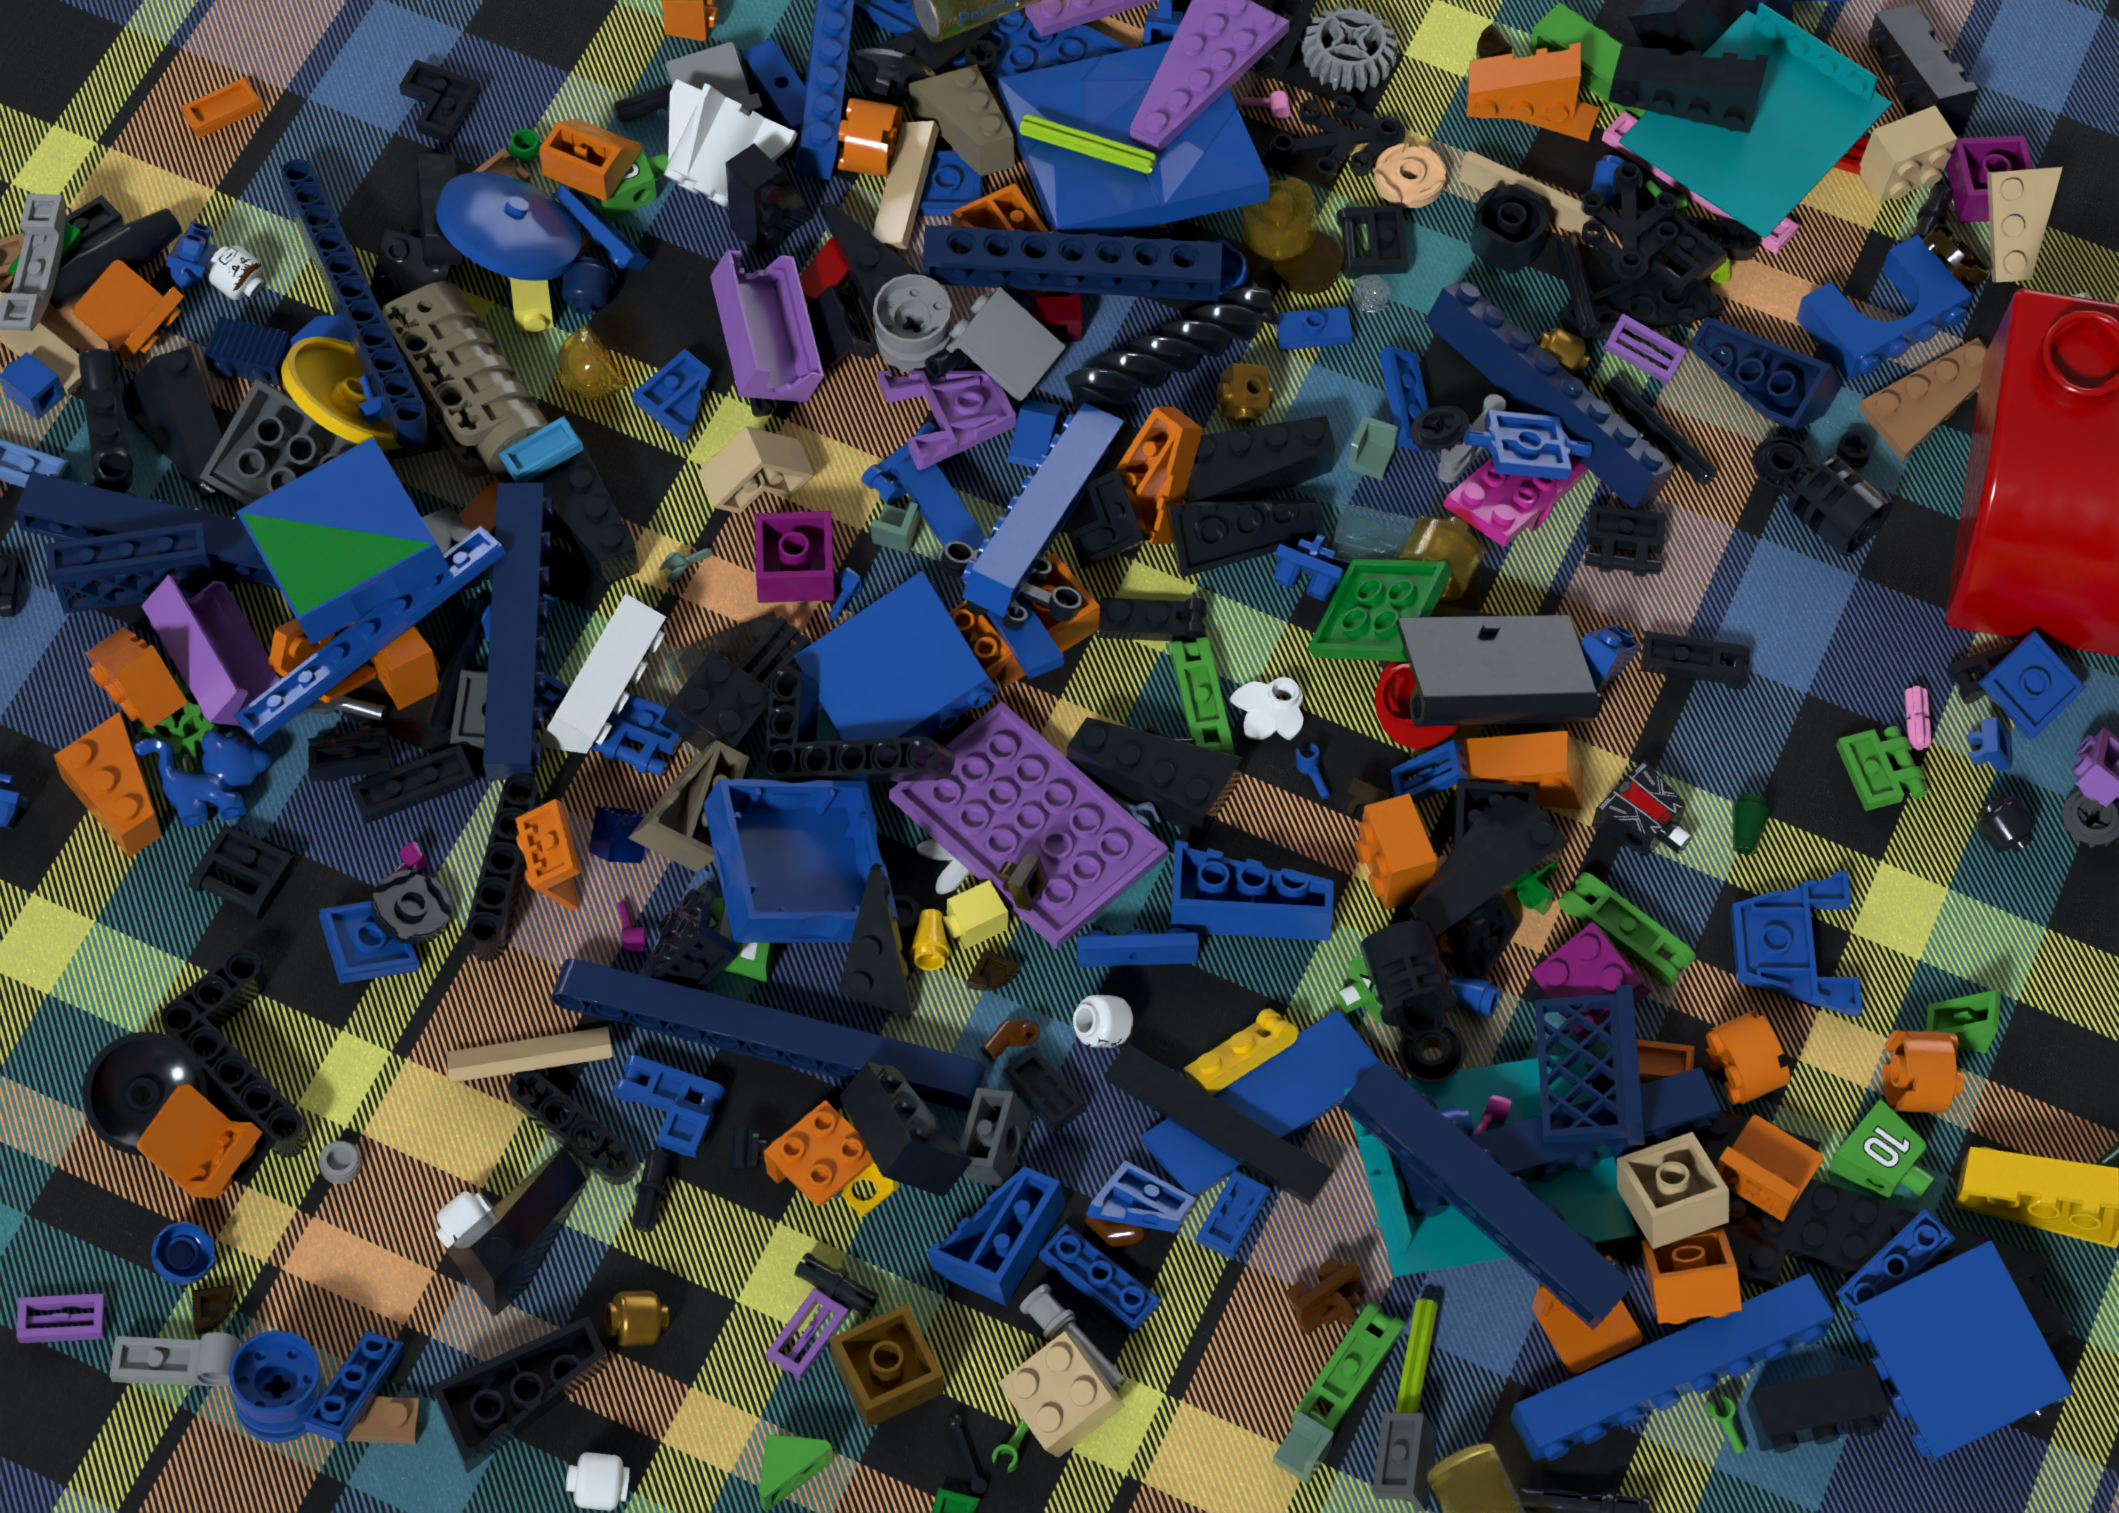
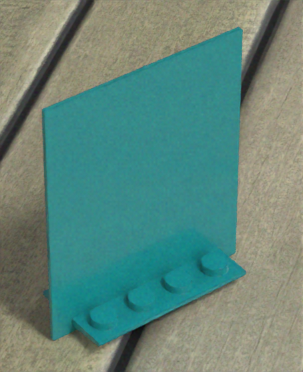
M1760 3L1756 15L1746 10L1702 55V57L1722 58L1723 52L1738 53V59L1755 60L1756 55H1769L1749 134L1647 111L1619 140V143L1761 237L1767 238L1889 109L1892 102L1875 92L1878 82L1876 75L1763 3Z
M1570 1053L1550 1057L1560 1063ZM1581 1057L1568 1068L1569 1071L1580 1079L1588 1073L1585 1060ZM1538 1058L1459 1070L1454 1076L1443 1082L1426 1083L1415 1078L1406 1079V1083L1418 1093L1423 1092L1431 1097L1438 1109L1455 1106L1457 1109L1465 1108L1472 1120L1473 1133L1481 1122L1489 1098L1493 1095L1508 1098L1512 1102L1505 1123L1492 1119L1487 1131L1542 1115ZM1547 1066L1549 1074L1552 1071V1069ZM1559 1076L1549 1086V1089L1562 1098L1574 1085L1562 1076ZM1352 1088L1344 1089V1095L1346 1096ZM1582 1091L1569 1104H1579L1592 1100V1098ZM1550 1101V1108H1551V1107L1554 1105V1103H1552V1102ZM1350 1116L1367 1176V1188H1370L1378 1217L1374 1227L1381 1228L1394 1277L1510 1258L1453 1206H1449L1445 1212L1434 1217H1426L1425 1214L1412 1217L1404 1201L1405 1188L1402 1177L1400 1175L1395 1176L1394 1173L1399 1158ZM1614 1157L1601 1160L1598 1165L1585 1171H1578L1577 1168L1564 1171L1561 1176L1549 1182L1542 1183L1539 1179L1528 1182L1534 1196L1542 1203L1554 1206L1563 1215L1564 1222L1576 1233L1581 1232L1587 1235L1594 1243L1631 1238L1637 1235L1631 1212L1617 1190V1166Z

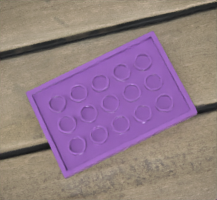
M1002 701L946 745L955 756L954 769L950 775L941 780L899 782L889 792V799L976 878L982 883L990 880L1001 900L1055 949L1060 947L1167 857L1168 847ZM934 755L927 760V765L932 762ZM1025 853L1040 856L1049 880L1031 911L1016 907L1012 894L1002 887L1007 879L998 877V872L1005 861L1018 865Z

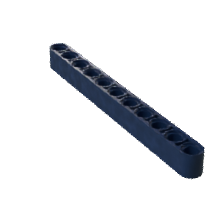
M303 159L288 161L281 168L285 201L365 375L369 377L375 396H379L382 401L381 410L399 446L405 449L420 448L428 442L430 437L426 408L313 165Z
M566 959L563 961L550 998L556 1006L571 1012L850 1082L867 1061L881 1066L891 1065L903 1074L905 1081L921 1100L957 1109H971L976 1088H981L986 1068L981 1062L969 1057L576 959Z

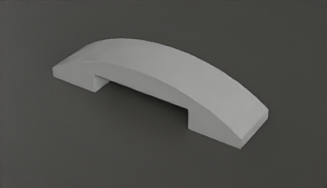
M27 194L19 226L25 233L11 293H3L0 303V330L33 331L47 308L55 286L63 247L65 199L62 195Z

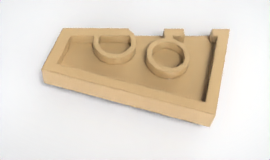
M2063 167L1987 172L1992 282L2032 280Z

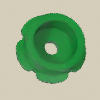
M519 129L510 138L508 152L513 159H519L520 162H532L536 156H540L539 148L542 142H540V138L535 131Z

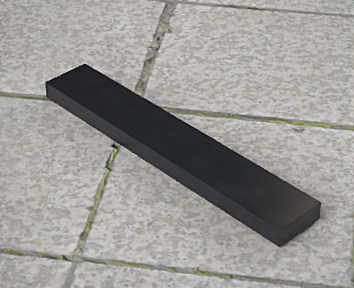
M1128 1043L1105 1073L1104 1080L1309 1207L1313 1205L1333 1176L1334 1170Z

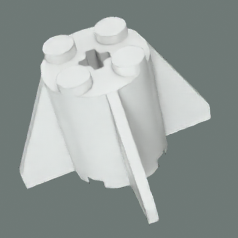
M676 79L670 91L668 164L664 176L677 182L680 187L694 194L700 192L708 196L709 200L727 208L728 191L725 162L753 143L774 162L792 147L798 133L768 120L754 111L749 115L750 112L744 109L742 104L725 97L709 84L705 83L702 90Z

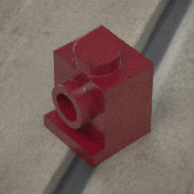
M1072 293V296L1050 295L1047 297H1037L1036 306L1028 307V313L1060 342L1081 341L1082 310L1080 293Z

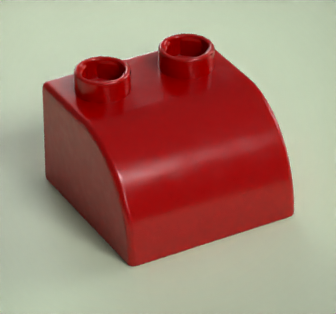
M2028 288L2019 289L2014 293L1983 359L1945 620L1950 627L2022 640L2035 630L2039 635L2047 636L2054 646L2119 657L2118 303Z

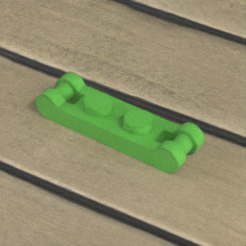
M1199 637L1195 639V642L1182 644L1181 640L1169 642L1170 659L1175 671L1189 738H1195L1197 746L1234 755L1233 742L1208 637ZM1198 657L1197 661H1186L1187 658ZM1204 735H1217L1218 741L1205 743Z
M1583 872L1575 881L1576 887L1572 891H1566L1558 899V904L1564 912L1571 916H1577L1588 925L1594 922L1606 933L1614 945L1651 971L1656 980L1664 986L1671 987L1679 978L1678 972L1681 968H1688L1696 959L1694 951L1688 945L1590 873ZM1593 897L1596 901L1593 905H1590L1585 899ZM1662 949L1670 954V958L1667 961L1658 955Z
M1370 1301L1295 1409L1291 1420L1293 1421V1418L1299 1411L1335 1433L1340 1422L1393 1344L1400 1338L1407 1322L1397 1316L1392 1319L1381 1312V1306ZM1373 1326L1383 1332V1334L1378 1338L1370 1333L1368 1329ZM1319 1401L1332 1408L1326 1417L1314 1410Z

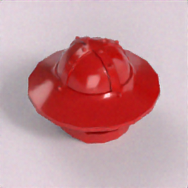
M1390 661L1382 671L1375 691L1376 714L1383 730L1397 744L1413 749L1436 747L1451 738L1459 726L1417 727L1413 724L1410 716V696L1416 683L1409 662Z

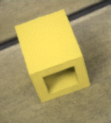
M510 277L517 332H539L543 329L554 328L548 280L529 281Z
M990 880L947 899V916L943 918L950 936L953 939L958 937L965 949L1008 930V910Z

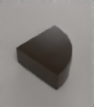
M1493 24L1482 31L1477 43L1476 59L1512 53V46Z
M984 949L967 980V987L980 991L999 989L1016 978L1020 972L1021 964Z
M234 1285L192 1290L194 1330L196 1335L213 1330L228 1317L236 1298Z

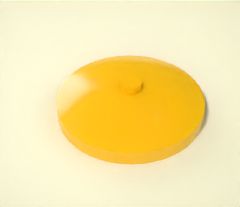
M309 337L296 342L291 347L282 364V379L292 399L308 416L332 433L356 444H361L374 437L380 449L392 450L403 448L395 441L385 417L369 425H366L358 411V404L366 400L359 378L365 375L350 342L330 337Z

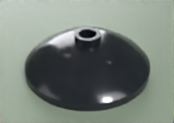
M155 1032L131 1033L107 1044L91 1061L82 1084L83 1110L92 1130L110 1147L123 1153L144 1156L138 1150L137 1142L178 1085L189 1084L203 1097L208 1099L206 1076L203 1068L197 1062L196 1056L180 1041ZM139 1086L145 1087L148 1091V1098L144 1102H139L134 1097V1091Z

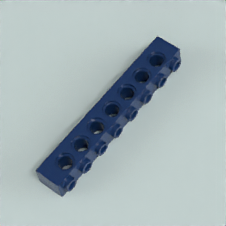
M925 225L922 275L939 282L941 285L1219 301L1222 243H1211L1204 240L1196 242L1176 241L1169 238L1144 239L1133 236L1111 237L1099 236L1097 234H1062L1056 231L1045 233L1029 232L1021 229L996 230L985 227L963 228L951 227L949 225Z

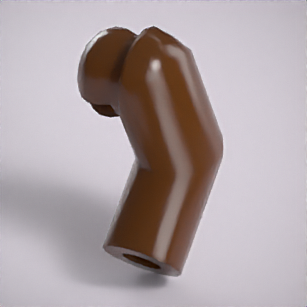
M1029 1020L1004 1021L982 1045L980 1050L986 1058L996 1061L1007 1047L1032 1045L1040 1037V1028L1035 1022Z
M1089 1216L1085 1219V1223L1112 1247L1137 1244L1148 1233V1228L1095 1219Z

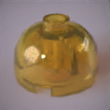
M586 325L573 332L560 347L558 362L562 372L557 377L568 393L576 390L585 399L593 401L602 400L616 394L628 384L616 363L613 364L608 356V350L591 328Z

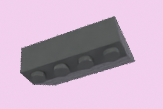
M255 379L200 478L245 505H249L359 444L346 440L327 430L308 416L292 397L268 383ZM382 451L390 466H392L396 458Z

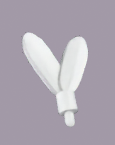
M934 839L926 840L917 846V852L927 859L953 860L937 879L936 892L942 895L955 890L971 873Z

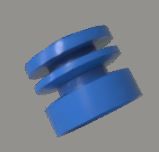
M273 1330L250 1338L240 1346L232 1357L229 1369L230 1384L238 1420L245 1430L262 1441L274 1443L296 1440L306 1434L308 1431H305L304 1420L324 1393L317 1353L308 1341L292 1332ZM277 1393H282L281 1398H276Z

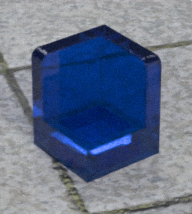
M596 806L589 852L608 862L641 863L645 846L628 837L646 815L631 808Z

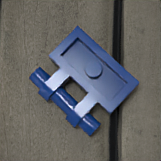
M630 694L619 715L612 711L606 722L612 725L610 738H605L601 745L593 742L591 749L603 753V758L612 762L621 760L635 766V771L645 775L651 772L663 777L667 770L668 762L656 758L659 750L674 755L682 738L679 734L672 732L660 723L667 708ZM627 738L644 744L641 752L625 746L624 743Z

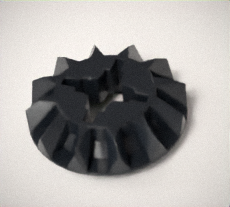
M1438 406L1421 413L1411 425L1410 435L1412 442L1417 444L1421 452L1429 449L1434 455L1440 449H1447L1450 452L1452 445L1463 444L1466 430L1470 429L1469 418L1462 409L1455 406ZM1445 424L1447 429L1443 430L1441 434L1435 435V433H1439Z

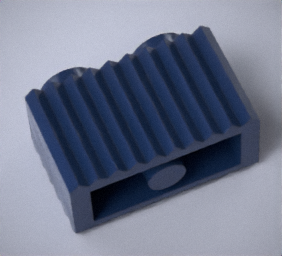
M219 317L204 352L208 370L224 379L236 376L248 379L252 384L255 379H258L268 384L281 386L283 380L281 374L282 364L292 347L290 333L287 331L282 332L280 329L275 330L272 327L268 329L266 326L261 327L258 324H247L244 321L239 322L237 320L233 321L230 318Z

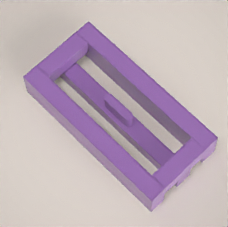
M1625 314L1619 317L1603 346V349L1666 385L1671 380L1687 351ZM1625 328L1626 330L1632 332L1633 334L1639 336L1640 338L1646 340L1647 342L1674 356L1673 360L1668 359L1667 357L1654 351L1651 347L1645 345L1644 343H1640L1639 341L1621 332L1622 329ZM1616 340L1630 347L1631 349L1637 351L1638 353L1644 355L1645 357L1651 359L1652 361L1660 364L1661 366L1667 368V371L1657 366L1656 364L1650 362L1649 360L1643 358L1642 356L1636 354L1635 352L1629 350L1628 348L1622 346L1621 344L1617 343Z
M814 1288L768 1349L766 1360L771 1363L776 1362L780 1365V1369L785 1372L790 1371L796 1379L801 1381L829 1344L830 1338L834 1337L848 1318V1309ZM818 1303L823 1307L788 1355L784 1356L781 1354ZM830 1313H835L799 1364L795 1363Z
M103 1293L19 1298L16 1337L19 1343L104 1339L105 1330L103 1326L106 1316L104 1313L106 1298ZM94 1308V1313H55L52 1315L28 1316L29 1311ZM93 1324V1325H89V1326H70V1327H50V1328H30V1329H27V1327Z

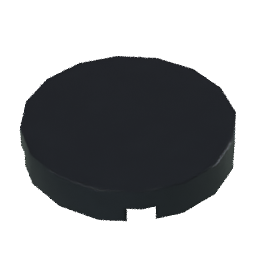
M413 870L390 873L380 880L371 898V914L375 924L386 936L400 943L418 945L431 942L443 933L450 920L452 902L447 890L435 878L427 874L426 877L417 875L416 871Z

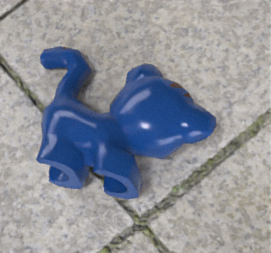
M207 730L202 737L201 743L204 751L202 756L204 774L195 775L175 770L174 747L161 737L145 738L136 743L133 748L134 753L139 757L155 751L160 755L158 769L162 778V790L169 802L177 810L182 826L185 828L206 824L208 822L207 808L215 807L222 820L237 819L246 815L247 810L242 796L238 792H232V790L248 787L258 773L265 771L271 765L273 760L271 750L255 747L242 738L226 737L217 730Z

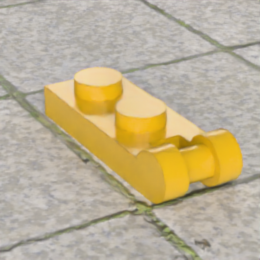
M1265 1009L1259 1013L1254 1024L1234 1034L1229 1040L1210 1052L1201 1055L1197 1060L1184 1067L1187 1080L1209 1094L1214 1095L1291 1046L1297 1039L1298 1030L1289 1021L1282 1020L1281 1015L1274 1010Z

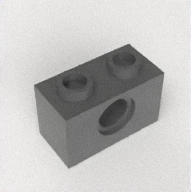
M976 1088L960 1147L972 1160L971 1164L963 1172L971 1182L1002 1186L1013 1175L1030 1116L1029 1109L1015 1092Z

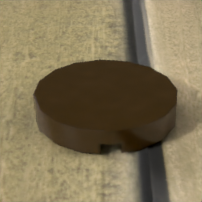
M1303 228L1290 231L1277 240L1272 248L1270 268L1274 279L1279 284L1281 281L1284 285L1288 286V290L1298 294L1311 295L1326 291L1331 288V284L1336 279L1340 278L1343 254L1339 244L1331 236L1319 230Z

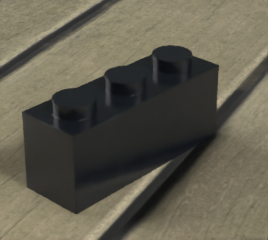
M1874 1365L1753 1389L1746 1404L1760 1451L1774 1449L1776 1453L1794 1450L1800 1443L1815 1441L1817 1445L1828 1444L1836 1441L1840 1435L1854 1432L1856 1436L1873 1434L1880 1430L1889 1414Z

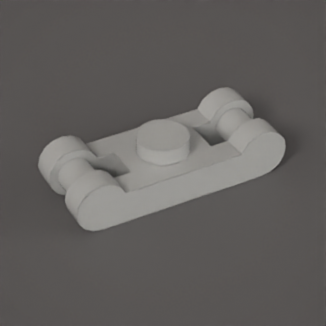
M1495 394L1487 396L1483 404V413L1472 425L1469 424L1470 430L1486 432L1484 419L1488 410L1505 411V399ZM1463 439V444L1452 445L1450 452L1447 449H1442L1440 455L1441 462L1438 466L1439 479L1446 483L1458 480L1485 447L1466 446V442Z

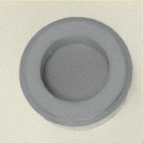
M334 1141L325 1146L319 1155L321 1173L331 1183L346 1184L354 1180L360 1173L362 1167L361 1157L358 1149L350 1142Z

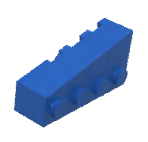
M1175 840L1170 929L1182 928L1188 932H1196L1198 934L1330 941L1333 918V880L1283 868L1281 871L1272 870L1262 866L1260 861L1247 858L1245 863L1223 857L1224 852L1208 848L1207 852L1189 848V843Z

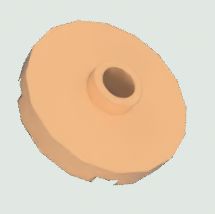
M1400 143L1387 148L1378 157L1374 169V184L1379 194L1391 204L1402 205L1403 208H1420L1434 202L1441 195L1446 182L1445 164L1440 156L1426 146L1419 145V147L1409 146L1410 143Z

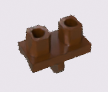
M1330 1258L1317 1271L1318 1279L1321 1283L1312 1289L1304 1281H1299L1287 1290L1289 1303L1296 1312L1299 1327L1307 1335L1322 1324L1330 1325L1337 1319L1346 1326L1356 1321V1315L1352 1308L1361 1302L1360 1297L1365 1294V1289L1359 1278L1360 1267L1353 1261L1344 1266L1334 1258Z

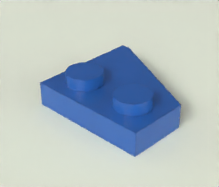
M684 349L632 393L633 403L681 442L685 443L689 438L711 382V369Z
M1124 1160L1092 1200L1086 1215L1095 1219L1175 1233L1193 1210L1197 1198Z

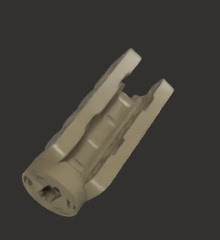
M448 281L425 285L386 304L382 310L383 317L401 355L422 389L419 387L417 389L425 404L427 420L460 471L469 477H481L491 473L497 478L509 479V472L500 460L498 453L547 426L549 423L482 324L476 312L469 306L457 286ZM424 308L431 309L429 312L426 313L420 312V310ZM399 315L400 318L406 319V330L403 331V326L398 319H393L395 316ZM422 340L425 348L421 351H411L407 348V345L412 341ZM429 360L442 380V383L439 385L435 375L432 372L428 373L426 362ZM448 429L454 437L447 434ZM471 446V451L475 457L481 458V460L475 462L472 458L468 459L466 448Z

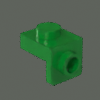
M1560 855L1557 860L1514 888V893L1517 894L1520 902L1529 909H1535L1541 915H1545L1549 911L1553 898L1552 891L1543 884L1556 872Z

